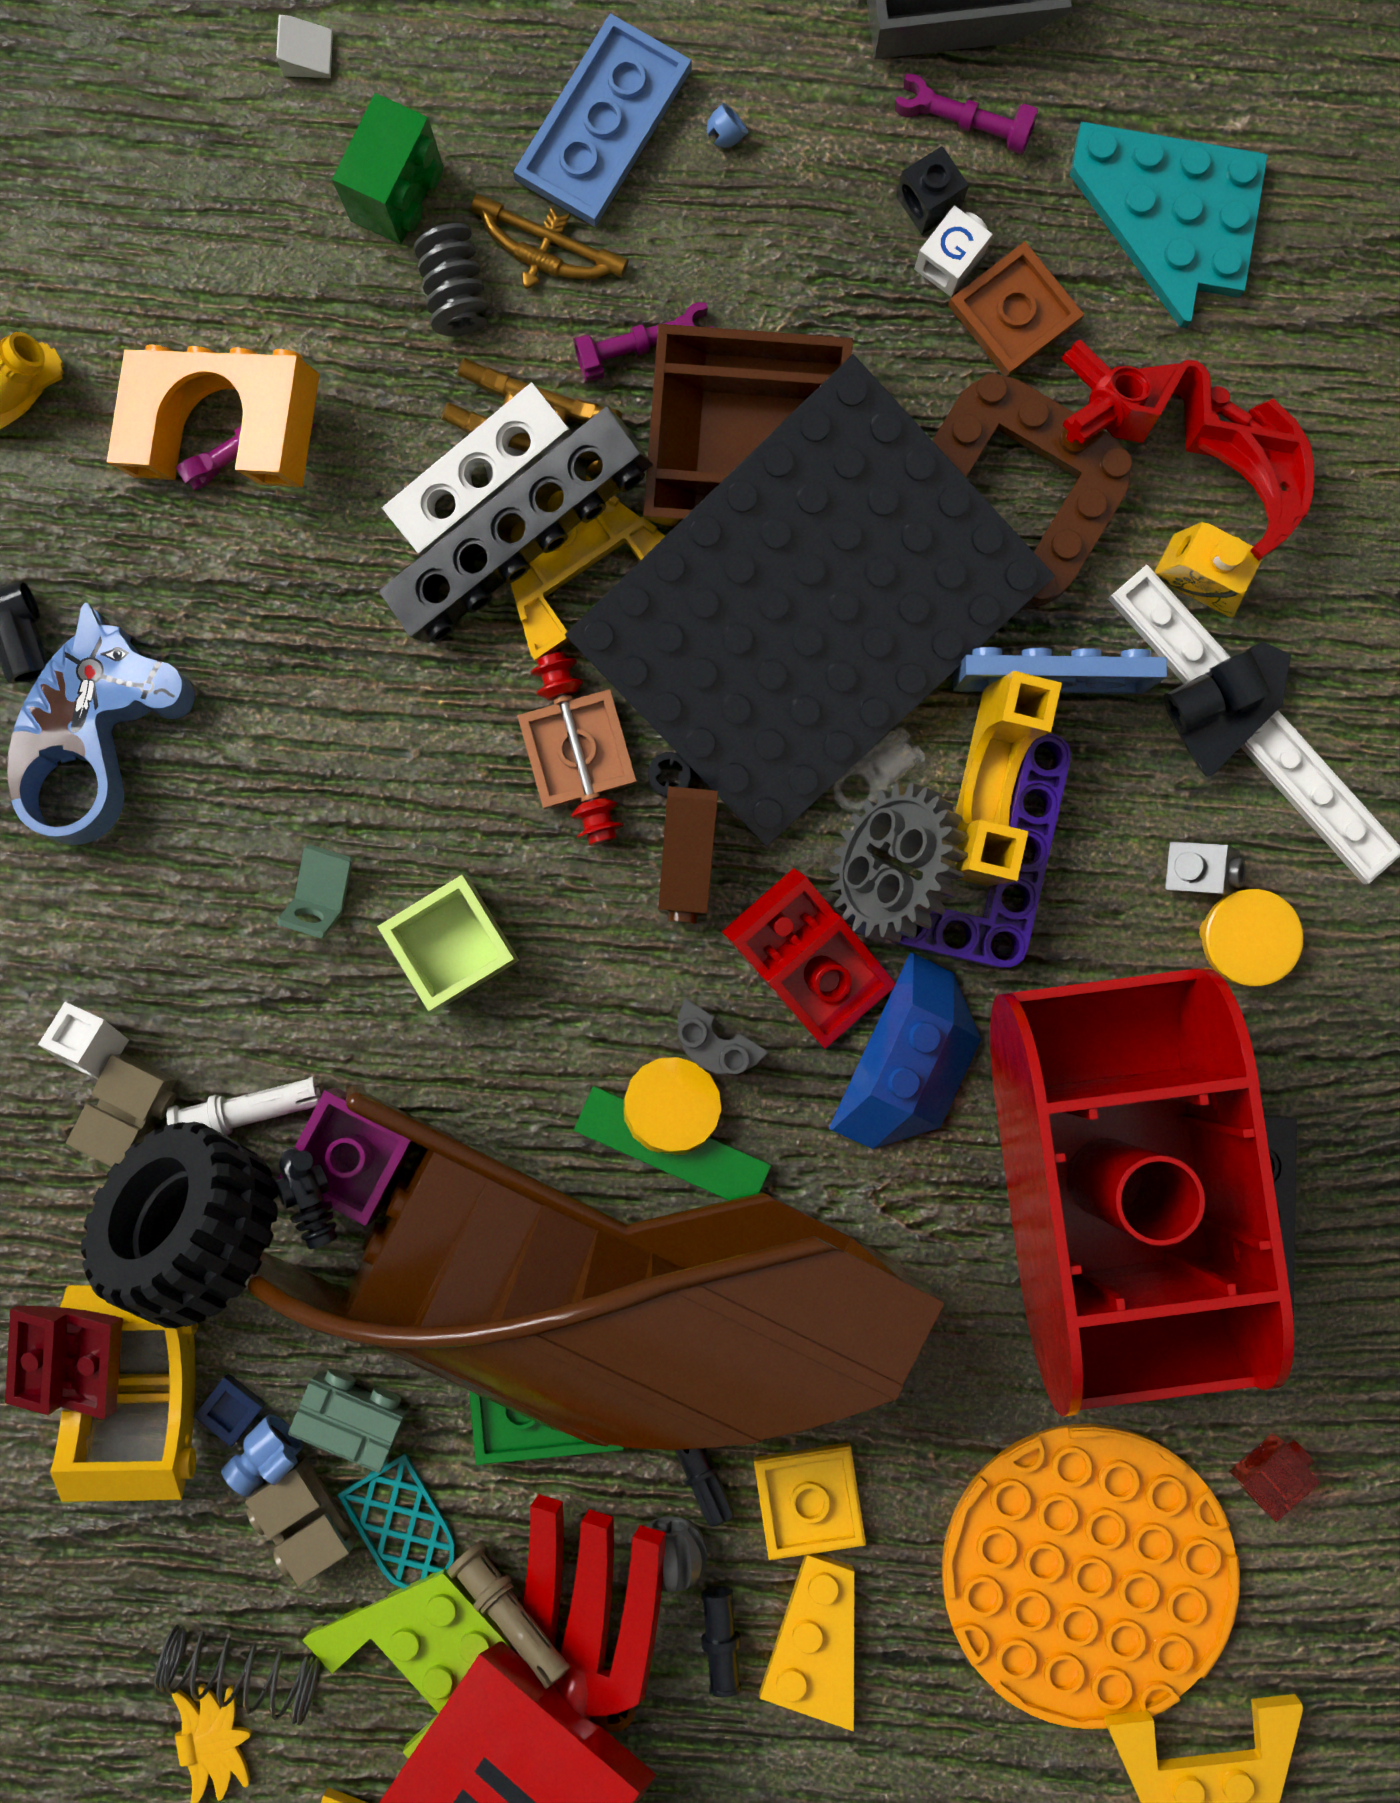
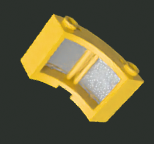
M67 1285L60 1307L123 1318L116 1412L104 1420L69 1409L61 1411L57 1446L50 1470L61 1502L182 1500L186 1479H192L196 1470L195 1448H191L196 1389L194 1334L197 1332L198 1323L176 1329L164 1328L107 1303L106 1300L96 1295L91 1285Z

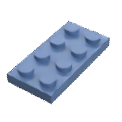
M610 13L514 169L515 181L596 227L691 72L692 60Z
M981 647L973 649L972 655H966L961 661V665L953 672L952 692H983L984 688L1012 671H1017L1061 682L1060 693L1144 694L1167 677V657H1151V650L1147 649L1121 651V657L1102 656V651L1094 648L1072 650L1071 656H1052V650L1049 648H1028L1022 650V655H1002L1001 648Z

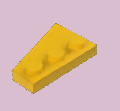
M818 1553L804 1555L759 1691L760 1699L854 1732V1568L852 1565Z

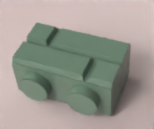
M328 1369L326 1374L319 1371L307 1386L288 1435L380 1473L387 1464L409 1408L400 1405L401 1398L389 1390L374 1388L371 1393L354 1386L356 1379L346 1372Z

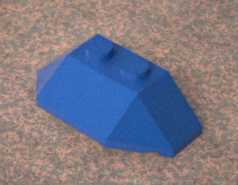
M909 953L828 1129L871 1149H875L942 1126L981 1041L954 973L914 953Z

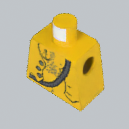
M1200 522L1172 536L1154 573L1164 584L1233 618L1256 575L1262 559L1258 561L1250 552L1254 546L1209 523Z

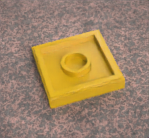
M850 1442L753 1457L769 1560L866 1546Z

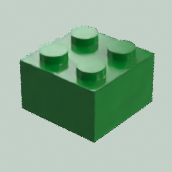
M374 93L332 178L351 222L400 245L407 232H413L417 228L423 211L422 202L428 190H434L437 187L443 173V163L429 118Z

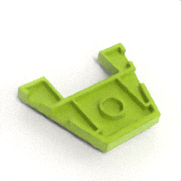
M445 1568L437 1573L428 1575L424 1579L411 1583L408 1587L397 1589L389 1593L387 1597L364 1608L361 1606L347 1612L342 1618L323 1626L321 1624L311 1629L302 1640L333 1674L369 1639H372L438 1714L481 1652L499 1641L504 1642L509 1648L511 1646L503 1631L489 1614L483 1615L481 1612L476 1611L473 1607L475 1603L474 1598L457 1578L452 1579L448 1575ZM438 1714L406 1743L403 1754L408 1759Z

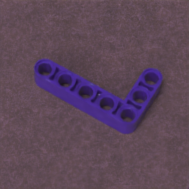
M1046 734L1035 739L1024 756L1016 778L1010 805L1009 826L1029 831L1027 842L1030 843L1034 850L1032 862L1029 865L1021 864L1018 881L989 887L983 917L945 909L944 915L932 911L930 913L932 926L930 929L919 926L915 938L902 936L900 943H892L901 947L990 968H1010L1018 965L1024 959L1028 951L1071 760L1070 748L1062 737L1056 734ZM1037 747H1045L1054 754L1055 765L1052 770H1044L1035 763L1034 751ZM1034 793L1041 797L1045 805V811L1041 817L1030 816L1023 807L1025 794ZM1007 886L1017 888L1023 895V906L1017 913L1008 911L1001 901L1003 890ZM949 922L960 924L966 932L965 943L959 949H953L944 942L943 930ZM997 933L1007 935L1012 941L1013 951L1006 960L996 958L991 951V941Z

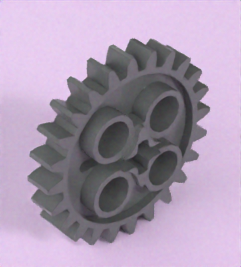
M897 783L894 785L892 793L883 789L879 790L878 804L866 799L864 801L866 813L863 817L855 813L851 815L855 827L852 831L842 830L841 835L847 841L845 847L834 849V853L842 858L840 864L830 868L831 873L839 875V880L830 887V891L841 895L834 903V907L844 911L842 918L847 924L853 925L852 931L884 943L887 939L900 943L902 935L912 939L916 937L917 925L930 929L932 927L930 917L932 911L944 915L945 908L941 900L944 896H956L957 893L950 886L952 879L964 877V873L955 867L956 862L968 857V853L957 848V845L967 838V833L956 828L963 818L952 812L954 804L942 798V794L914 783H910L908 787ZM875 846L886 851L892 857L920 870L923 873L922 879L920 880L906 873L900 867L877 857L872 853L873 847Z

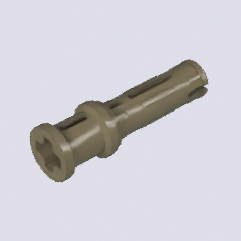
M479 1542L462 1554L450 1566L447 1573L452 1579L458 1578L475 1600L473 1607L476 1611L481 1612L483 1615L488 1613L492 1620L496 1622L506 1638L523 1660L527 1662L543 1684V1687L547 1690L571 1668V1665L557 1651L539 1625L520 1604L512 1592L514 1588L512 1585L513 1581L508 1575L502 1576L485 1555L486 1546Z

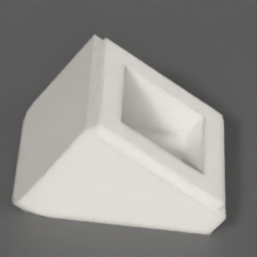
M279 15L276 55L283 75L287 77L331 78L332 29L292 16Z

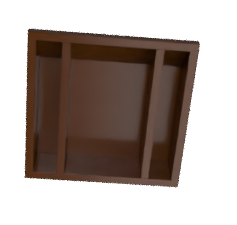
M658 324L648 458L653 465L647 469L643 518L671 528L680 523L852 355L853 338Z

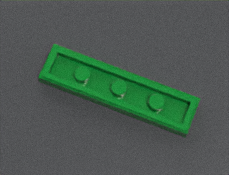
M593 1085L573 1131L727 1200L760 1192L771 1167L770 1163L711 1137L701 1147L684 1155L650 1151L633 1138L624 1121V1098Z

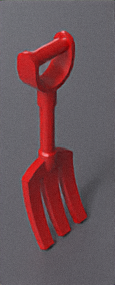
M538 1494L530 1506V1541L523 1607L555 1647L563 1570V1501ZM590 1509L581 1521L575 1583L561 1649V1655L571 1665V1668L553 1684L563 1699L577 1713L589 1721L591 1716H607L626 1711L645 1699L658 1626L666 1532L643 1525L639 1526L632 1537L629 1577L612 1668L611 1670L605 1669L604 1661L613 1585L614 1517Z

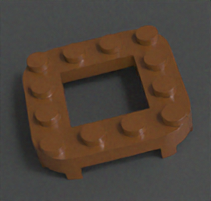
M989 373L971 384L961 393L932 441L966 478L996 430L1077 477L1073 488L1034 550V553L1055 575L1046 586L1023 606L1025 608L1039 607L1058 599L1075 579L1127 492L1132 459L1121 444L1104 430L1082 444L1078 440L1074 443L1069 442L1066 438L1069 431L1063 426V422L1073 415L1074 412L1017 379Z

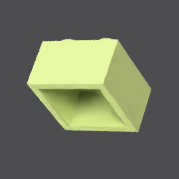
M460 875L377 926L428 1011L442 1009L520 961L470 878L464 875Z

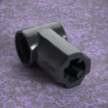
M22 580L0 587V663L6 681L11 684L37 680L48 663L35 623L40 619L38 605L32 591Z

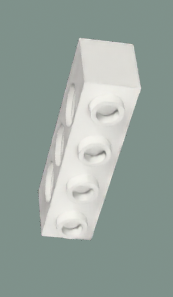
M531 382L385 504L382 509L416 552L423 555L568 438L572 432ZM519 433L528 434L531 440L528 451L521 456H511L508 451V444L511 438ZM481 464H490L493 469V477L490 483L481 488L474 487L471 481L474 469ZM444 495H453L456 503L454 512L447 518L438 519L435 513L437 500Z

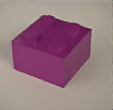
M338 1088L324 1090L295 1148L300 1151L309 1152L313 1157V1165L319 1163L326 1175L330 1191L322 1194L324 1200L321 1203L332 1201V1209L367 1226L377 1219L393 1184L399 1177L416 1143L350 1111L346 1105V1092ZM280 1173L278 1179L283 1178L281 1173Z

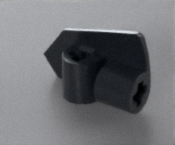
M1263 641L1209 668V672L1164 694V703L1169 717L1190 755L1205 776H1212L1283 705L1291 654Z

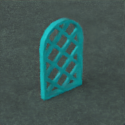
M406 1452L387 1463L380 1473L371 1471L366 1477L337 1494L375 1559L377 1566L392 1584L402 1589L410 1586L411 1583L401 1580L405 1566L421 1569L420 1580L427 1577L428 1571L437 1573L443 1570V1567L430 1564L434 1547L449 1551V1561L445 1567L447 1571L453 1564L456 1543L449 1523L442 1515ZM399 1464L396 1479L380 1475ZM405 1465L416 1484L402 1481ZM370 1481L366 1497L351 1493ZM376 1482L394 1486L390 1503L372 1499ZM399 1488L417 1492L413 1509L395 1505ZM422 1496H424L434 1514L419 1511ZM349 1500L364 1504L361 1519H359ZM370 1506L388 1510L383 1527L366 1523ZM393 1512L411 1516L407 1533L390 1529ZM417 1518L434 1522L430 1539L413 1534ZM440 1525L446 1534L448 1543L436 1540ZM366 1530L381 1534L378 1550ZM387 1536L405 1540L401 1557L384 1553ZM411 1542L428 1546L425 1562L407 1558ZM384 1560L399 1564L396 1576L387 1567Z

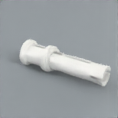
M312 1076L305 1080L227 1100L224 1096L213 1095L209 1096L207 1102L182 1109L177 1105L168 1107L166 1114L167 1124L198 1122L228 1136V1134L232 1133L233 1128L314 1108L321 1098L319 1087L315 1088L317 1080Z

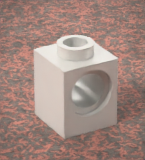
M64 1002L38 1045L62 1063L98 1080L109 1057L114 1054H121L129 1039L104 1019Z

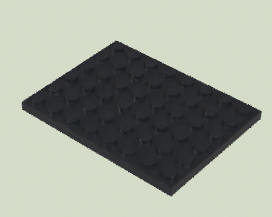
M852 354L564 635L712 790L718 791V796L767 847L961 665V661L966 655H972L973 649L983 645L1046 586L1055 575L860 360Z

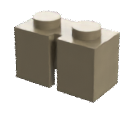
M128 1054L111 1055L91 1093L92 1096L100 1099L97 1106L90 1103L85 1104L65 1144L110 1167L115 1163L120 1164L126 1157L124 1152L134 1143L144 1142V1136L151 1132L157 1119L162 1120L166 1116L167 1108L173 1105L176 1098V1093L172 1092V1089L177 1079Z
M307 1457L299 1460L275 1486L266 1482L258 1487L245 1501L248 1506L247 1516L252 1527L258 1534H265L268 1540L272 1538L276 1545L273 1556L277 1567L284 1576H291L298 1587L348 1555L358 1541L357 1536Z

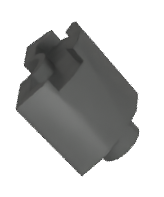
M684 999L678 1014V1037L685 1053L699 1067L716 1074H739L754 1067L768 1053V1051L740 1033L729 1039L718 1037L712 1029L714 1017L689 1000Z

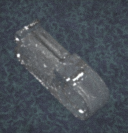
M898 727L894 729L834 783L833 795L835 801L842 809L849 812L865 810L864 801L852 803L843 796L842 784L845 779L851 776L863 778L869 786L867 799L875 802L878 800L879 790L888 791L892 784L915 767V760L919 765L924 762V752L919 746L915 747L911 743V736L904 728Z

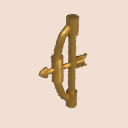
M477 193L472 201L471 212L481 216L489 235L505 250L514 255L515 260L530 266L528 272L524 271L521 273L522 284L525 289H529L539 283V278L536 276L538 270L554 277L564 276L586 280L597 279L611 273L622 278L626 272L629 263L628 259L604 248L599 251L561 234L570 219V214L559 216L553 206L550 208V213H548L547 219L544 221V226L504 209L503 204ZM499 221L505 222L543 239L539 249L523 241L518 243L503 232L496 223H499ZM552 243L596 263L594 267L566 264L563 262V259L547 251Z

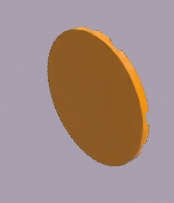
M1092 1423L1070 1424L1036 1432L1010 1445L990 1460L968 1485L953 1512L943 1546L941 1567L943 1595L951 1626L969 1662L993 1687L994 1691L1015 1707L1034 1717L1053 1724L1081 1729H1107L1104 1715L1148 1710L1153 1717L1181 1700L1179 1697L1191 1688L1200 1677L1205 1678L1220 1657L1230 1636L1237 1612L1240 1590L1239 1559L1235 1552L1234 1541L1229 1528L1230 1524L1213 1492L1199 1475L1179 1456L1147 1436L1124 1428Z

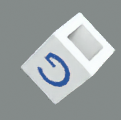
M954 205L919 250L914 270L952 297L985 255L993 234L987 230L986 224L977 215L971 212L964 213Z

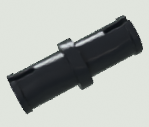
M713 1586L701 1592L705 1620V1633L701 1637L703 1651L707 1652L709 1693H713L715 1697H731L741 1691L737 1650L741 1647V1636L735 1630L733 1590L727 1586Z

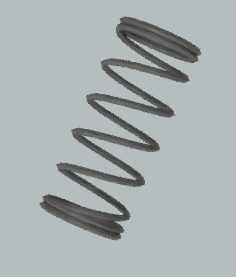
M177 1624L172 1628L158 1661L154 1680L156 1692H167L169 1695L174 1694L181 1688L191 1672L190 1692L193 1700L199 1701L208 1693L218 1675L217 1700L220 1707L224 1708L232 1702L245 1679L243 1705L246 1713L251 1714L261 1704L272 1682L270 1713L273 1720H278L285 1713L297 1690L291 1721L294 1725L296 1723L298 1726L303 1724L318 1679L320 1660L318 1658H309L308 1655L304 1657L291 1692L281 1711L276 1715L275 1694L283 1655L282 1649L277 1653L270 1675L258 1700L252 1708H249L248 1692L257 1648L256 1643L251 1647L248 1659L233 1692L227 1701L223 1702L222 1680L231 1642L230 1637L225 1641L220 1659L207 1686L199 1696H196V1670L205 1633L204 1631L200 1632L189 1665L179 1683L171 1690L169 1687L177 1672L186 1639V1629L184 1626L180 1627Z

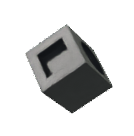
M941 146L902 171L896 197L920 234L923 235L940 224L954 205L961 210L969 185L944 147Z

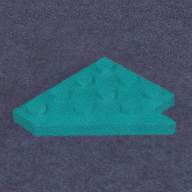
M1081 121L1076 135L1070 177L1177 325L1181 328H1187L1191 323L1196 291L1240 298L1244 293L1268 154Z

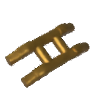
M465 357L462 359L457 370V376L477 384L479 388L490 393L505 397L503 405L529 385L488 366L484 367ZM535 386L565 425L568 418L585 424L605 408L596 403L586 402L577 398L575 400ZM450 402L446 403L441 415V420L462 429L463 432L468 434L488 419ZM609 408L622 420L620 410ZM526 433L516 434L509 441L508 447L527 452L531 443L530 436ZM602 460L591 463L587 471L601 474Z

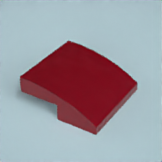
M15 1306L10 1309L5 1403L48 1416L60 1407L104 1420L115 1413L117 1408L123 1318L87 1310L51 1306Z

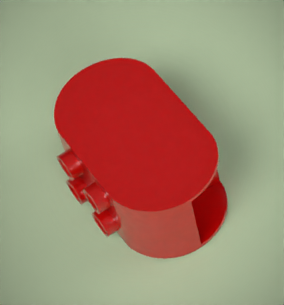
M1204 967L997 995L992 1005L990 1022L991 1068L1019 1277L1037 1364L1045 1389L1056 1412L1060 1416L1066 1417L1076 1415L1079 1410L1252 1387L1262 1390L1282 1387L1291 1372L1294 1355V1321L1254 1051L1243 1014L1226 981L1215 970Z

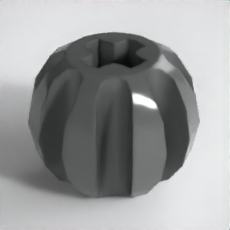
M667 1516L648 1522L646 1527L666 1532L662 1591L676 1592L692 1587L706 1568L708 1555L705 1537L692 1521L681 1517Z

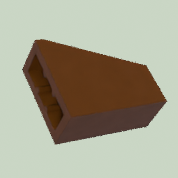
M668 786L658 910L659 912H668V921L697 924V915L707 916L718 791Z

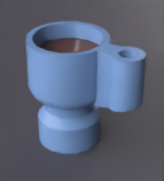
M268 1414L245 1437L243 1444L244 1453L233 1456L221 1469V1474L226 1483L241 1496L249 1497L263 1483V1478L275 1486L298 1463L295 1456L302 1450V1442L288 1435L291 1426L280 1417Z

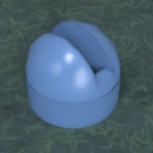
M722 103L712 113L707 122L708 136L711 137L718 133L719 137L714 144L723 149L731 148L748 134V130L741 118L726 103Z

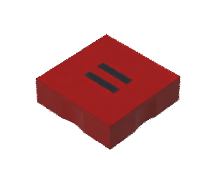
M499 1641L478 1655L379 1803H638L657 1774L601 1726L592 1723L577 1713L563 1699L555 1686L552 1685L546 1690L527 1662L504 1642Z

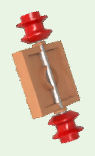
M564 652L543 656L537 660L538 667L532 669L530 673L532 676L542 677L544 686L536 692V695L553 701L554 705L517 715L543 809L546 810L581 800L582 804L578 805L571 814V818L582 820L584 830L576 836L577 839L587 838L589 846L614 840L617 838L615 830L624 826L623 823L614 822L611 818L610 812L618 804L610 799L601 798L600 794L635 785L637 782L611 690L608 689L573 699L572 695L583 684L582 679L572 678L570 669L577 664V659L566 658Z

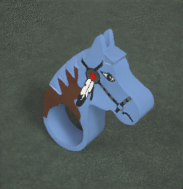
M84 603L81 607L76 635L68 640L50 659L24 701L14 726L8 750L7 780L12 805L17 816L31 830L57 842L69 845L85 844L102 837L114 826L121 814L124 804V787L112 736L113 726L119 722L142 718L150 711L166 719L181 718L190 712L195 700L194 688L184 675L168 663L141 656L130 643L131 636L120 627L105 625L100 613L93 610L88 603ZM76 757L80 760L88 761L92 765L98 781L97 796L92 808L83 818L73 824L62 827L50 826L42 816L39 806V793L45 778L58 766L57 762L60 760L62 764L74 761Z

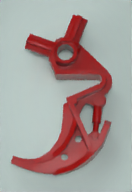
M1080 339L1073 343L1071 349L1062 356V360L1092 389L1089 396V404L1063 422V426L1069 431L1066 435L1069 442L1074 443L1078 440L1082 444L1103 429H1106L1114 438L1143 443L1160 417L1171 395L1177 394L1184 400L1186 452L1218 458L1239 472L1254 487L1264 504L1268 518L1267 530L1262 539L1250 550L1258 561L1277 549L1292 534L1301 520L1307 516L1314 489V459L1311 444L1297 420L1274 398L1254 406L1248 413L1229 401L1230 394L1225 388L1220 386L1211 387V377L1207 368L1195 360H1185L1180 364L1175 363L1140 369L1132 366H1117L1111 370ZM1218 415L1224 416L1231 422L1220 421Z

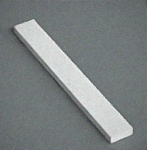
M1145 565L1108 598L1159 657H1167V666L1183 684L1209 672V668L1231 658L1148 565ZM1278 710L1241 746L1242 750L1363 884L1372 882L1400 857V845Z

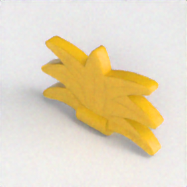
M203 1683L199 1686V1695L207 1686L206 1684ZM229 1685L227 1688L224 1702L227 1701L235 1688L233 1685ZM179 1689L172 1694L182 1721V1730L175 1734L179 1765L182 1767L187 1766L191 1775V1803H199L207 1787L209 1776L213 1780L218 1801L223 1799L228 1789L232 1772L243 1787H248L251 1780L250 1773L238 1745L250 1738L252 1730L234 1726L237 1706L236 1696L231 1703L223 1708L220 1707L217 1696L210 1689L200 1699L199 1710L194 1701L182 1690Z

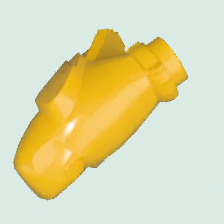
M14 332L0 340V430L29 410L46 387L63 379L62 375L64 372L62 367H64V364L55 348L51 349L48 344L43 342L38 343L33 337L23 332Z

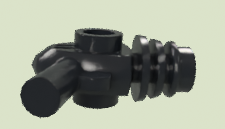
M287 1147L282 1152L279 1162L283 1178L274 1182L275 1188L285 1209L293 1207L299 1211L292 1215L290 1220L292 1223L301 1222L295 1226L298 1231H306L301 1235V1240L306 1241L308 1249L318 1248L337 1239L335 1232L336 1223H326L333 1219V1212H327L333 1208L332 1201L321 1203L324 1200L322 1194L330 1191L329 1184L319 1163L313 1165V1157L309 1152L300 1151L295 1147Z

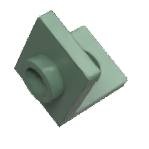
M307 844L303 849L295 898L278 917L277 925L324 939L343 913L353 858ZM311 914L319 917L322 921L309 923L298 919L296 915Z

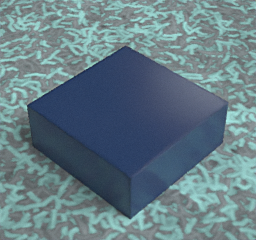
M228 1373L193 1417L232 1447L267 1403Z

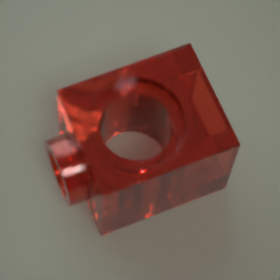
M1273 1433L1228 1471L1259 1508L1275 1522L1279 1521L1321 1483L1309 1470V1467L1315 1462L1294 1439L1287 1444Z

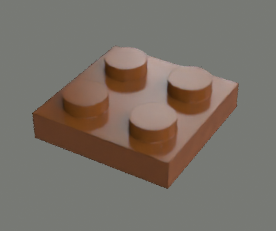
M1025 241L950 298L948 307L1001 373L1007 377H1010L1080 323L1084 317V313Z

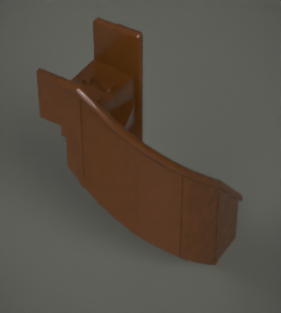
M349 1084L346 1085V1105L348 1109L423 1146L405 1181L397 1178L385 1200V1205L388 1206L383 1223L374 1222L370 1227L361 1249L365 1250L362 1262L347 1290L266 1252H263L260 1260L263 1261L256 1275L251 1274L249 1276L248 1282L250 1293L282 1316L317 1332L354 1343L377 1347L550 1429L572 1435L589 1444L606 1447L610 1444L627 1448L662 1450L715 1448L735 1444L742 1446L761 1443V1440L815 1428L859 1414L888 1402L896 1401L914 1362L945 1304L882 1252L785 1204L767 1193L761 1192L625 1224L452 1138L451 1134L366 1093L361 1085Z

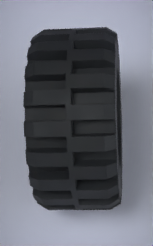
M180 1122L166 1125L164 1129H157L144 1136V1142L134 1143L124 1152L126 1157L120 1164L115 1163L107 1173V1176H109L103 1188H98L93 1198L95 1202L92 1213H87L84 1223L87 1234L85 1238L81 1239V1253L86 1259L82 1262L83 1269L96 1295L113 1306L164 1328L176 1329L203 1322L206 1316L211 1317L227 1307L226 1302L230 1298H237L247 1287L244 1283L251 1274L256 1275L263 1263L260 1257L265 1248H270L274 1236L271 1231L272 1222L277 1221L278 1215L277 1204L273 1201L278 1195L274 1178H272L270 1168L266 1162L258 1157L257 1153L213 1128L198 1122Z

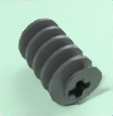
M451 223L433 227L423 233L414 244L416 257L420 259L418 269L420 275L424 278L422 287L424 293L428 296L426 305L428 311L432 314L430 319L432 329L436 333L448 337L471 334L488 325L486 318L477 316L486 311L488 302L485 298L474 297L484 290V284L482 280L472 278L480 272L478 262L468 260L476 254L474 244L464 242L472 235L470 226L464 223Z

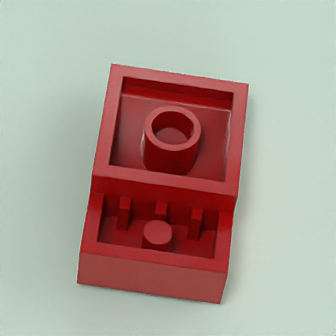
M795 868L789 871L722 931L742 957L824 1049L887 995L896 984L845 920L830 907L808 878Z

